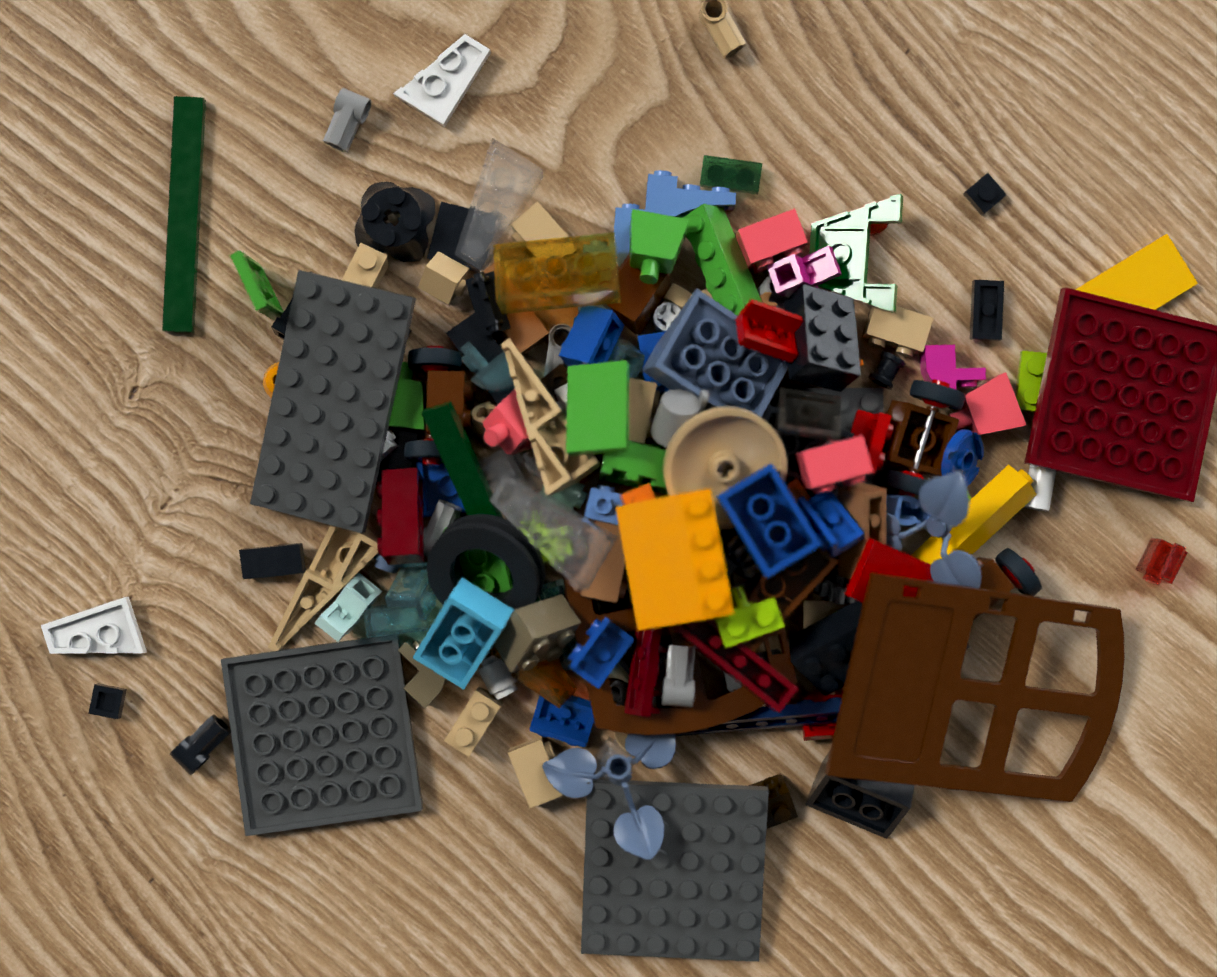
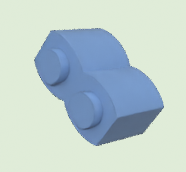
M886 493V513L897 517L900 526L913 528L924 520H928L931 516L922 509L919 499L907 495Z

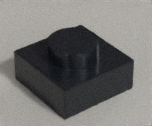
M989 173L985 174L963 193L981 216L1007 195Z
M100 683L94 684L88 714L120 719L127 689Z

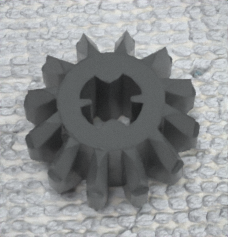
M736 530L728 532L721 540L722 552L738 566L735 570L737 574L748 580L757 574L759 575L761 571Z

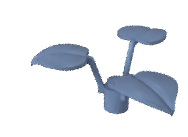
M961 470L932 478L921 487L919 501L922 509L931 515L928 520H924L905 532H900V522L897 517L886 513V545L901 551L903 544L900 538H906L923 528H927L930 535L943 538L940 552L942 558L935 560L930 566L933 581L980 588L981 570L975 558L959 550L953 551L949 555L947 554L948 542L952 537L950 531L954 526L961 524L969 512V492Z
M629 733L626 737L625 749L635 758L614 755L608 759L606 766H603L597 774H594L597 770L596 759L589 751L582 748L568 749L543 763V770L550 784L562 795L574 799L590 795L593 791V780H598L605 774H608V778L613 784L622 785L631 813L620 815L615 822L614 836L618 845L626 852L645 860H651L658 853L664 838L663 819L660 813L649 805L643 806L636 811L627 783L632 777L631 764H637L641 760L646 768L659 769L671 762L676 750L675 734L644 735Z

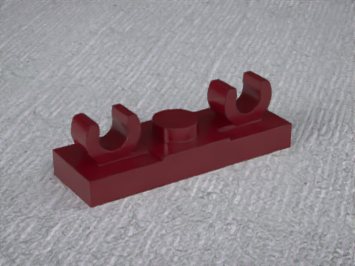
M636 624L625 714L650 717V713H660L659 708H653L651 705L654 696L662 697L660 691L654 690L656 678L659 674L658 652L665 653L668 651L667 647L660 646V636H670V632L662 629V626L638 630Z

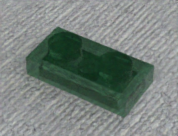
M704 155L699 186L706 188L726 187L730 191L757 195L759 192L762 163Z

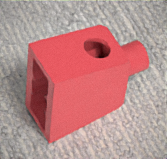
M1006 372L992 377L965 393L962 409L948 414V416L959 419L956 430L969 426V429L978 433V435L1026 425Z
M515 389L483 421V427L486 429L484 432L486 443L492 447L499 444L508 455L532 449Z

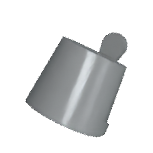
M675 389L665 392L651 425L650 433L653 439L660 445L668 447L677 430L693 416L702 412L708 403L709 392L701 390L699 399L694 394L685 390Z

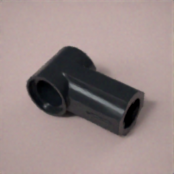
M212 715L194 734L187 736L180 742L170 755L189 775H192L210 758L209 754L231 731L221 718Z

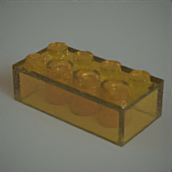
M614 232L493 244L496 302L502 314L622 303L618 246Z

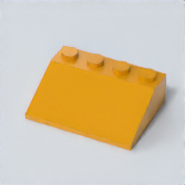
M711 488L615 507L638 630L734 614Z

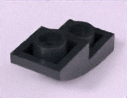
M302 543L239 550L243 579L305 573L306 571Z

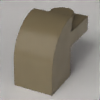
M409 639L398 651L419 672L403 689L420 705L426 708L443 690L447 679L412 658L421 643L417 640L413 643Z

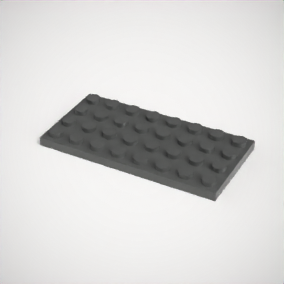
M298 270L250 504L358 533L366 532L414 312L415 297Z

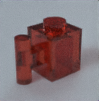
M1151 538L1135 570L1144 574L1142 579L1156 586H1159L1160 583L1172 584L1188 552L1185 551V547L1177 543L1171 544L1163 539Z

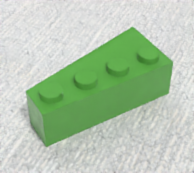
M629 441V451L604 453L599 480L634 488L649 483L653 492L669 495L663 477V462L666 450H662L655 445Z

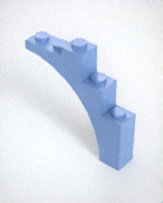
M658 170L654 171V174H648L645 209H639L640 206L637 204H622V208L616 207L613 243L607 242V238L590 237V241H583L578 313L583 304L606 309L597 299L629 254V226L632 209L683 218L702 204L724 207V210H733L736 203V193L729 192L730 189L726 187H713L712 191L700 190L698 185L687 184L683 185L682 188H677L678 176H672V173L669 171Z

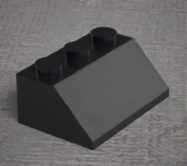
M829 751L821 763L805 805L887 839L910 810L915 785L828 776L825 770Z

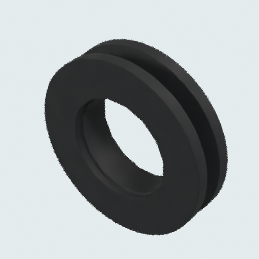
M488 514L464 516L452 522L433 545L427 560V575L433 593L443 606L461 578L469 581L463 574L459 563L460 554L466 550L480 549L488 551L504 561L511 571L513 588L500 593L485 592L514 610L535 603L543 588L545 565L539 548L524 530L504 518Z

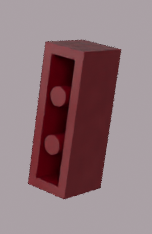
M418 468L382 470V481L377 483L378 497L382 499V509L377 511L378 525L382 527V537L377 540L378 554L383 557L388 565L424 563L423 476Z

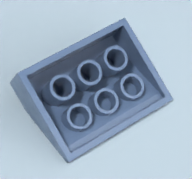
M696 289L656 344L642 372L670 390H685L694 394L698 399L700 391L707 390L709 392V400L702 411L717 407H738L762 417L788 369V362L740 346L735 320L737 315L699 289Z

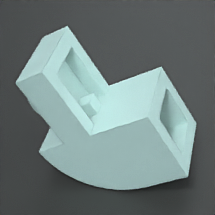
M358 573L343 588L337 599L318 617L315 624L339 642L358 624L382 591L362 574Z

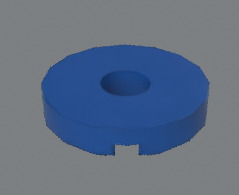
M964 429L959 430L953 435L943 454L941 464L942 476L961 470L967 486L974 481L980 468L976 467L978 459L982 460L984 456V444L978 433Z

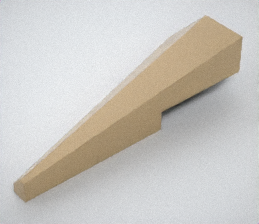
M509 338L501 346L506 356L519 407L543 481V488L547 496H551L580 482L602 465L594 454L568 456L566 453L567 417Z
M330 525L309 569L305 571L268 646L269 649L273 651L281 649L378 554V538L368 528H366L365 533H358Z

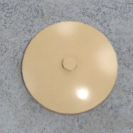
M738 407L712 408L693 416L673 435L664 456V483L669 496L711 488L718 529H732L734 527L715 496L770 463L773 464L785 483L787 457L780 437L759 415Z

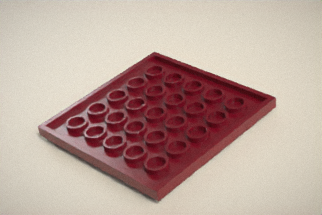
M1067 287L1062 288L1059 294L1024 464L1181 501L1194 502L1217 393V325Z

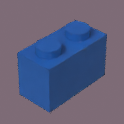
M583 304L578 315L574 318L573 326L566 340L562 343L558 356L567 366L608 362L625 325L613 310Z

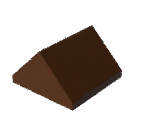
M628 254L597 301L606 309L613 310L622 323L636 336H639L653 317L656 308L664 301L663 297L671 284L669 275L665 273H659L658 281L655 284L642 282L640 280L641 269L632 268L629 265Z

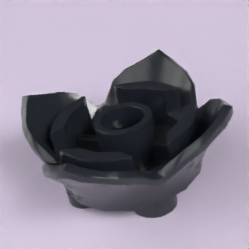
M387 181L372 184L361 199V213L355 225L357 247H359L360 243H363L382 253H389L396 260L402 262L421 261L428 247L426 227L435 216L434 198L421 189L414 187H399ZM392 213L394 215H401V217L397 218L399 223L395 226L392 223L386 224V220H389L388 216Z

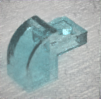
M469 341L460 348L464 353V356L461 358L471 372L476 369L479 371L471 379L477 387L488 392L497 393L509 390L514 386L504 351L488 363Z

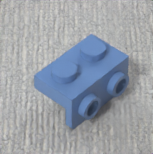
M597 485V488L591 487L585 518L619 526L615 507L623 505L619 497L621 494L614 493L615 489L608 486Z

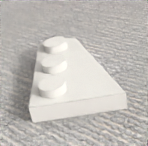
M464 34L441 53L436 61L424 71L418 72L413 80L403 88L400 87L393 94L399 100L445 127L491 54V51Z
M124 597L41 625L50 654L147 653L129 597Z

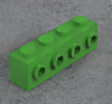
M702 204L683 218L689 219L686 238L691 242L695 252V261L703 272L706 288L712 295L713 300L737 316L749 300L754 299L762 302L724 207Z

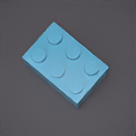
M461 578L412 658L464 690L514 609L466 579Z

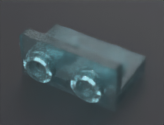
M427 563L403 564L385 596L388 608L400 607L406 609L416 607L419 620H427L437 600L428 580Z

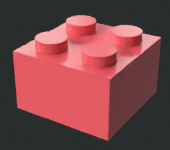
M796 209L738 229L735 235L749 271L753 270L754 274L768 270V265L792 254L800 255L808 243Z
M863 436L795 454L804 489L812 488L813 493L835 489L834 482L841 480L843 485L865 481V474L873 472Z

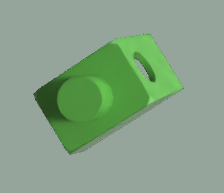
M632 209L629 226V265L632 268L641 269L640 280L642 282L655 284L658 281L659 273H672L685 240L689 219Z
M402 362L389 427L426 431V423L421 414L427 408L425 383L412 380L413 369L408 367V362Z

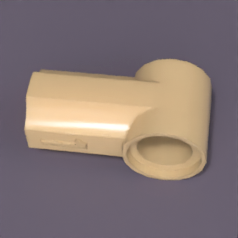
M703 0L699 11V19L701 24L709 31L722 57L725 58L738 52L746 45V42L727 10L726 1ZM710 6L716 7L720 10L721 15L712 18L707 15L705 9Z

